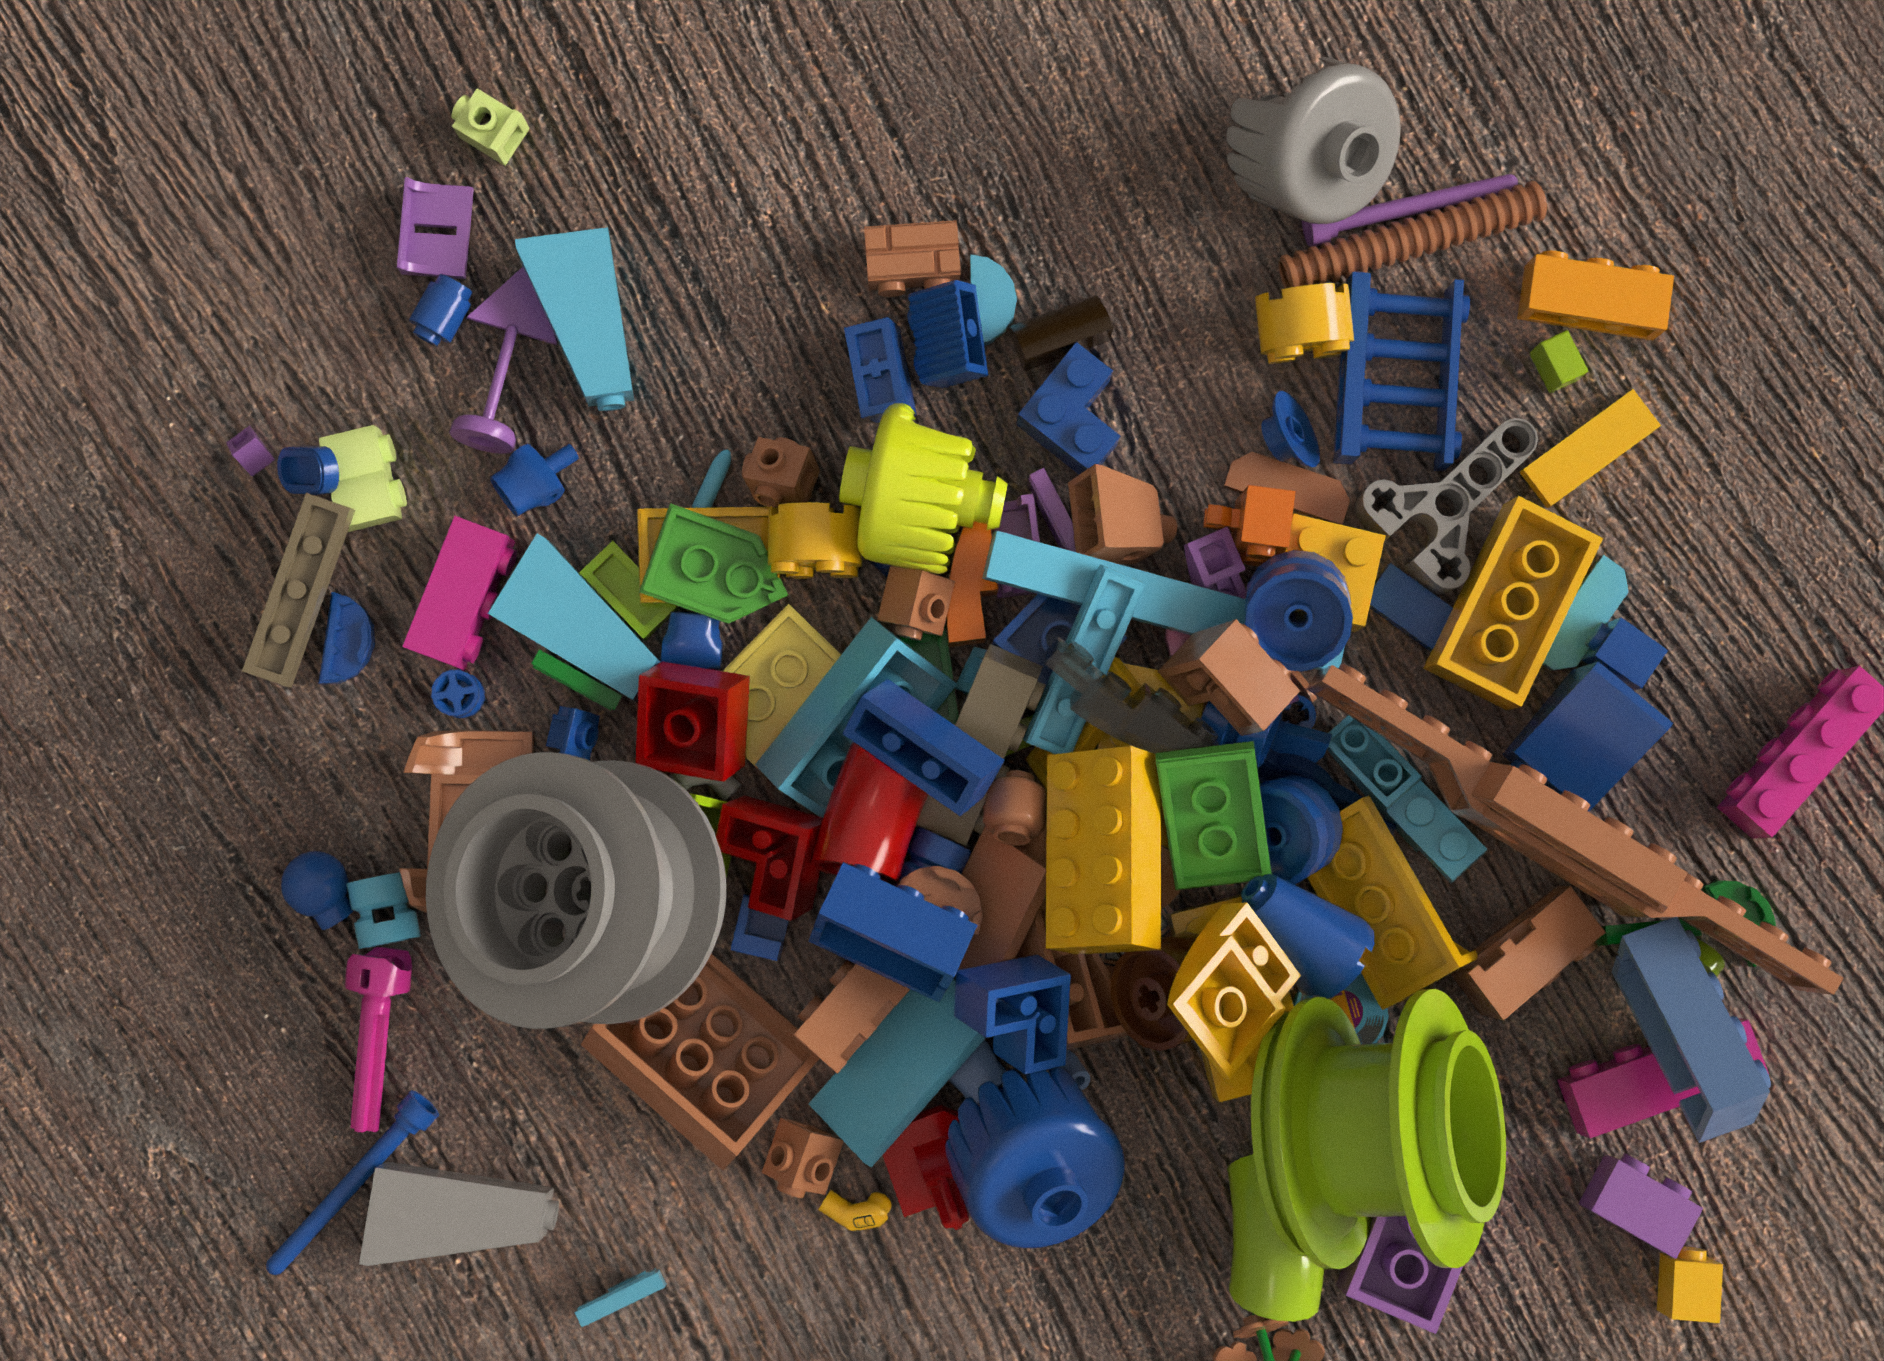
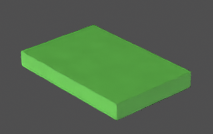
M1254 741L1156 753V767L1175 890L1244 883L1257 876L1262 877L1272 874Z

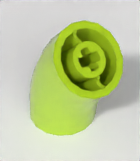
M1254 1155L1240 1158L1231 1163L1227 1168L1233 1218V1255L1229 1284L1231 1297L1243 1309L1260 1317L1292 1322L1309 1319L1318 1313L1324 1268L1318 1267L1307 1256L1296 1255L1283 1244L1269 1219L1262 1199Z

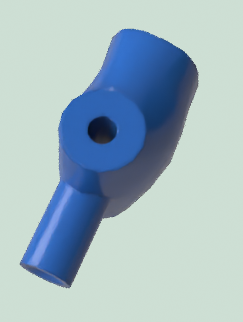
M567 444L545 459L531 445H523L511 454L507 464L500 471L490 476V481L505 505L518 517L536 507L548 506L556 502L565 491L556 474L579 460V456L570 444Z
M671 611L668 629L662 642L661 662L711 670L720 669L723 642L720 638L719 621L694 612Z

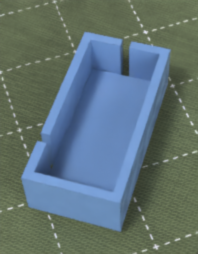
M1673 917L1623 935L1617 952L1619 955L1616 956L1612 974L1674 1095L1698 1087L1699 1094L1679 1101V1105L1698 1143L1753 1124L1770 1093V1077L1763 1063L1758 1059L1753 1060L1745 1045L1747 1043V1036L1741 1021L1735 1015L1730 1016L1722 1002L1724 994L1718 978L1712 972L1707 973L1700 961L1701 951L1694 934L1690 930L1684 931L1678 917Z

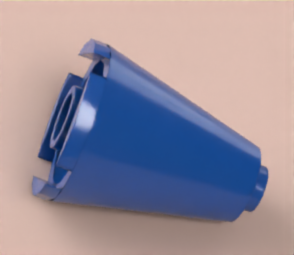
M1274 874L1254 877L1246 884L1241 894V903L1247 902L1301 974L1295 986L1304 996L1311 998L1313 995H1319L1326 999L1332 998L1346 989L1359 976L1365 967L1359 959L1365 947L1372 952L1375 944L1374 930L1363 918Z

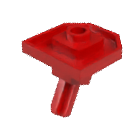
M940 1105L920 1112L886 1150L883 1158L903 1216L907 1217L936 1207L942 1226L945 1229L953 1228L956 1231L963 1228L962 1224L969 1221V1212L952 1176L945 1147L949 1139L948 1129L950 1123L954 1119L959 1123L957 1111Z

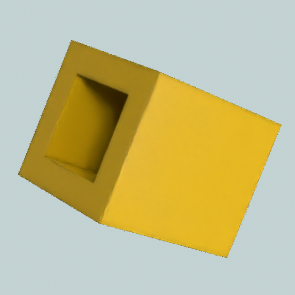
M1683 1246L1677 1259L1665 1253H1660L1657 1311L1674 1320L1720 1323L1723 1264L1706 1257L1707 1250Z

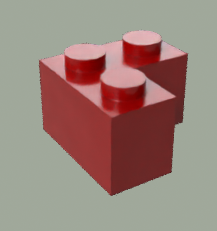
M746 795L722 804L716 834L721 852L756 862L748 904L749 909L789 921L813 909L820 870L810 864L822 817Z

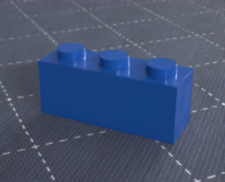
M889 679L861 696L842 733L959 816L963 815L985 796L1005 761Z

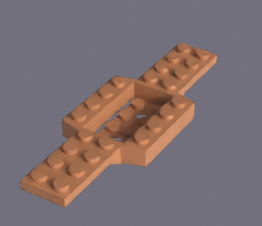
M1341 664L1339 668L1330 665L1317 672L1306 688L1309 692L1427 763L1451 812L1468 820L1610 907L1617 914L1646 918L1678 917L1799 991L1834 995L1841 984L1843 977L1828 969L1832 963L1829 959L1808 948H1803L1802 952L1786 943L1789 936L1782 930L1766 922H1761L1758 926L1743 917L1746 909L1738 903L1724 896H1719L1716 900L1701 891L1704 884L1685 870L1676 866L1674 863L1677 857L1668 850L1653 843L1645 847L1631 838L1634 831L1630 827L1614 818L1606 817L1605 821L1591 814L1588 812L1591 805L1586 800L1566 790L1560 795L1544 785L1547 778L1542 773L1527 765L1521 764L1519 768L1511 765L1490 762L1492 754L1471 741H1466L1464 745L1448 736L1450 728L1431 716L1424 715L1420 719L1405 710L1408 703L1398 695L1385 689L1380 694L1364 685L1366 677L1354 668L1345 664Z

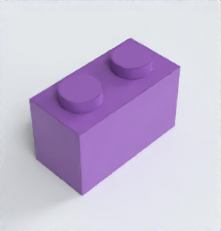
M1624 1153L1621 1160L1605 1154L1578 1204L1661 1252L1677 1259L1703 1210L1701 1206L1688 1200L1692 1191L1665 1177L1662 1184L1648 1177L1647 1173L1650 1167Z

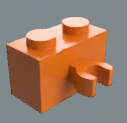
M1247 485L1236 499L1235 509L1208 504V508L1205 509L1203 528L1220 530L1228 527L1229 530H1232L1231 536L1243 564L1260 566L1272 556L1281 554L1289 548L1296 491Z

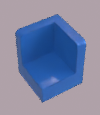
M744 894L730 950L778 961L781 957L789 920L749 909L750 894Z

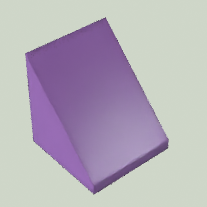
M250 425L226 442L232 456L252 477L275 460Z

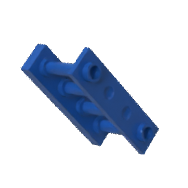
M1352 272L1344 284H1348L1354 341L1349 342L1350 350L1343 351L1340 355L1333 463L1352 465L1360 457V452H1366L1367 448L1435 453L1434 471L1443 472L1453 464L1454 459L1459 458L1462 447V434L1460 431H1455L1461 323L1467 322L1470 310L1469 295H1463L1464 280L1455 279L1444 291V298L1377 293L1376 288H1370L1371 273ZM1375 312L1443 317L1441 343L1377 339L1373 333H1368V316H1374ZM1372 357L1440 362L1439 389L1372 384L1371 379H1365L1366 361H1371ZM1370 402L1438 407L1436 434L1369 429L1368 424H1362L1363 406L1368 407Z

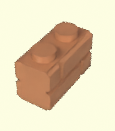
M957 220L864 227L869 291L878 290L879 296L896 297L904 295L906 288L924 287V289L953 280L960 281Z

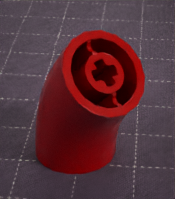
M852 742L829 797L810 864L823 872L837 876L843 862L851 866L861 864L876 871L880 876V880L891 885L898 884L912 834L929 794L858 744Z

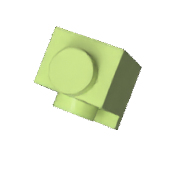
M478 88L471 98L467 95L460 97L451 115L452 119L455 120L452 127L460 139L506 166L530 129L522 113L515 109H510ZM486 113L491 115V119L487 124L479 125Z

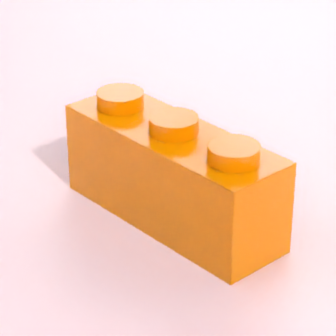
M1543 251L1540 254H1536L1524 266L1517 319L1653 341L1665 332L1668 327L1674 275L1659 273V268L1650 265H1635L1629 269L1616 267L1612 260L1605 258H1589L1585 262L1568 259V254L1564 252Z

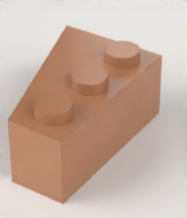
M846 960L830 978L829 981L835 988L825 1000L822 1001L816 995L797 1016L804 1024L794 1034L837 1074L910 990L860 965H854L849 960Z

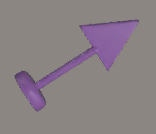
M523 267L466 318L506 330L483 416L469 414L458 416L452 422L449 432L451 437L458 442L490 453H511L514 451L516 444L514 431L507 425L494 420L517 334L557 345L555 334Z

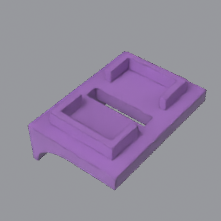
M405 177L397 269L402 275L438 277L439 274H443L450 278L466 279L474 192L472 187L430 184ZM415 226L457 229L456 235L415 233Z

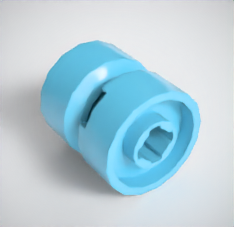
M400 872L366 878L346 884L351 910L360 914V918L354 923L358 949L421 937L417 913L415 910L408 908L407 903L409 900ZM393 907L395 919L376 922L374 910Z

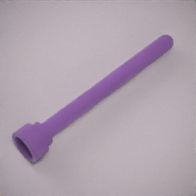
M1506 174L1366 206L1354 215L1330 224H1313L1302 221L1303 234L1309 247L1321 246L1322 243L1330 242L1331 238L1337 237L1340 231L1441 209L1448 205L1454 206L1461 201L1471 202L1474 197L1484 199L1488 193H1495L1497 196L1498 192L1504 188L1509 189L1511 192L1512 187L1518 185V180L1514 175Z

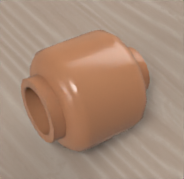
M1020 770L1009 771L1005 777L994 779L986 793L983 812L984 826L993 833V838L1004 844L1018 846L1028 844L1031 838L1040 835L1045 828L1046 788L1034 781L1032 774Z

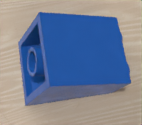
M1598 661L1571 670L1502 755L1511 762V766L1519 768L1521 764H1524L1542 773L1547 778L1544 785L1560 795L1566 790L1583 798L1591 805L1588 809L1589 812L1669 730L1673 723Z

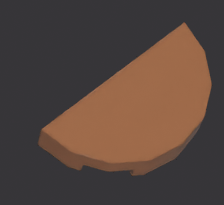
M940 866L918 868L904 876L896 885V887L898 885H906L918 890L923 894L925 901L940 908L942 906H951L961 910L969 917L968 921L978 925L974 934L979 935L983 919L980 897L972 883L957 871Z

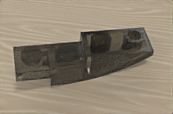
M1058 637L1046 650L1045 665L1076 689L1071 694L1070 709L1091 725L1110 736L1154 754L1219 745L1218 741H1216L1219 737L1216 731L1204 720L1197 717L1192 721L1179 710L1182 707L1179 701L1167 690L1160 687L1155 691L1144 683L1132 697L1129 694L1132 691L1130 686L1117 674L1110 671L1105 675L1092 664L1094 658L1080 644L1072 641L1068 645Z

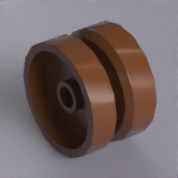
M1185 931L1162 938L1161 950L1125 952L1115 964L1111 976V1001L1116 1017L1128 1036L1145 1048L1163 1051L1194 1040L1167 1003L1176 974L1199 934Z

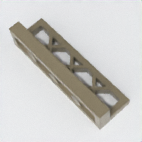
M309 493L305 494L242 672L292 688L355 512L354 509Z

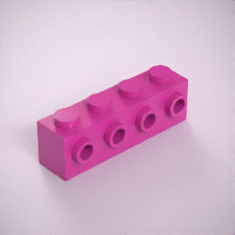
M1861 666L1842 670L1836 668L1831 671L1818 685L1817 689L1819 692L1809 703L1800 706L1789 717L1787 721L1789 726L1778 738L1770 740L1756 756L1758 761L1748 772L1739 775L1727 788L1726 793L1728 795L1717 808L1752 839L1772 838L1884 711V687Z

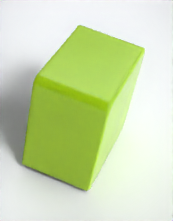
M1568 330L1540 342L1530 352V357L1550 394L1578 381L1588 373V368Z

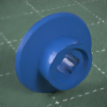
M1279 391L1272 402L1273 415L1264 419L1261 424L1266 445L1273 456L1281 462L1294 457L1300 464L1306 467H1316L1320 461V450L1312 425L1295 398L1285 391Z

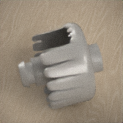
M1323 57L1319 59L1327 67L1321 68L1316 74L1304 77L1303 83L1294 86L1291 90L1292 93L1287 92L1284 94V97L1270 94L1257 100L1238 98L1232 105L1231 118L1243 128L1230 126L1226 134V140L1230 147L1241 153L1239 155L1231 152L1227 156L1229 167L1239 174L1235 175L1237 185L1247 192L1252 200L1313 224H1330L1342 221L1363 209L1378 194L1395 163L1401 130L1400 115L1395 97L1387 83L1379 75L1361 65Z

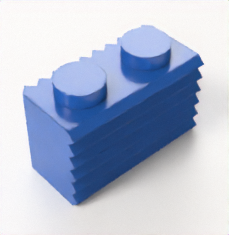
M953 280L910 293L908 296L910 309L908 310L907 319L915 337L914 344L917 349L914 356V367L920 377V382L924 385L947 388L972 381L973 379L987 377L988 369L976 285Z

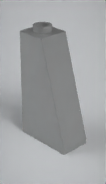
M385 1162L375 1167L359 1265H379L539 1242L546 1236L547 1229L554 1230L557 1222L559 1201L552 1200L554 1187Z

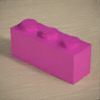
M454 515L402 647L465 671L468 662L474 663L483 643V637H480L479 633L485 618L490 620L493 617L488 612L499 596L496 590L502 575L508 576L515 564L517 550L513 549L515 541L503 533Z

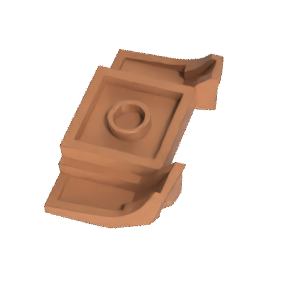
M450 730L433 731L417 737L403 773L431 775L427 869L399 868L404 889L412 907L427 913L426 879L428 864L438 831L455 801L472 782L490 768L511 758L534 753L535 731Z

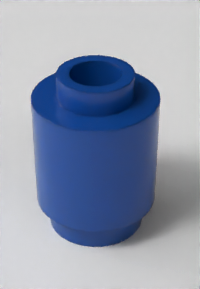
M439 274L435 282H429L409 318V321L416 326L412 333L438 347L441 340L451 343L471 307L468 301L473 292L458 281Z

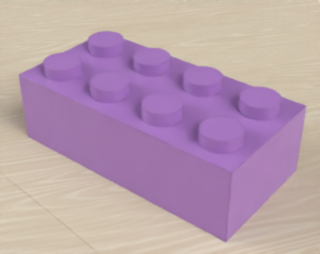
M1406 1216L1372 1217L1369 1235L1360 1255L1352 1264L1341 1270L1336 1286L1350 1298L1436 1334L1463 1266L1460 1268H1440L1434 1265L1417 1244Z

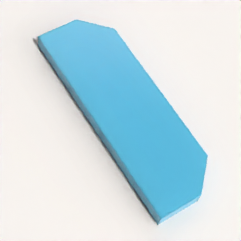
M1605 555L1598 559L1582 582L1542 665L1551 671L1573 668L1579 664L1589 649L1585 642L1590 633L1599 623L1607 624L1629 592L1625 569Z

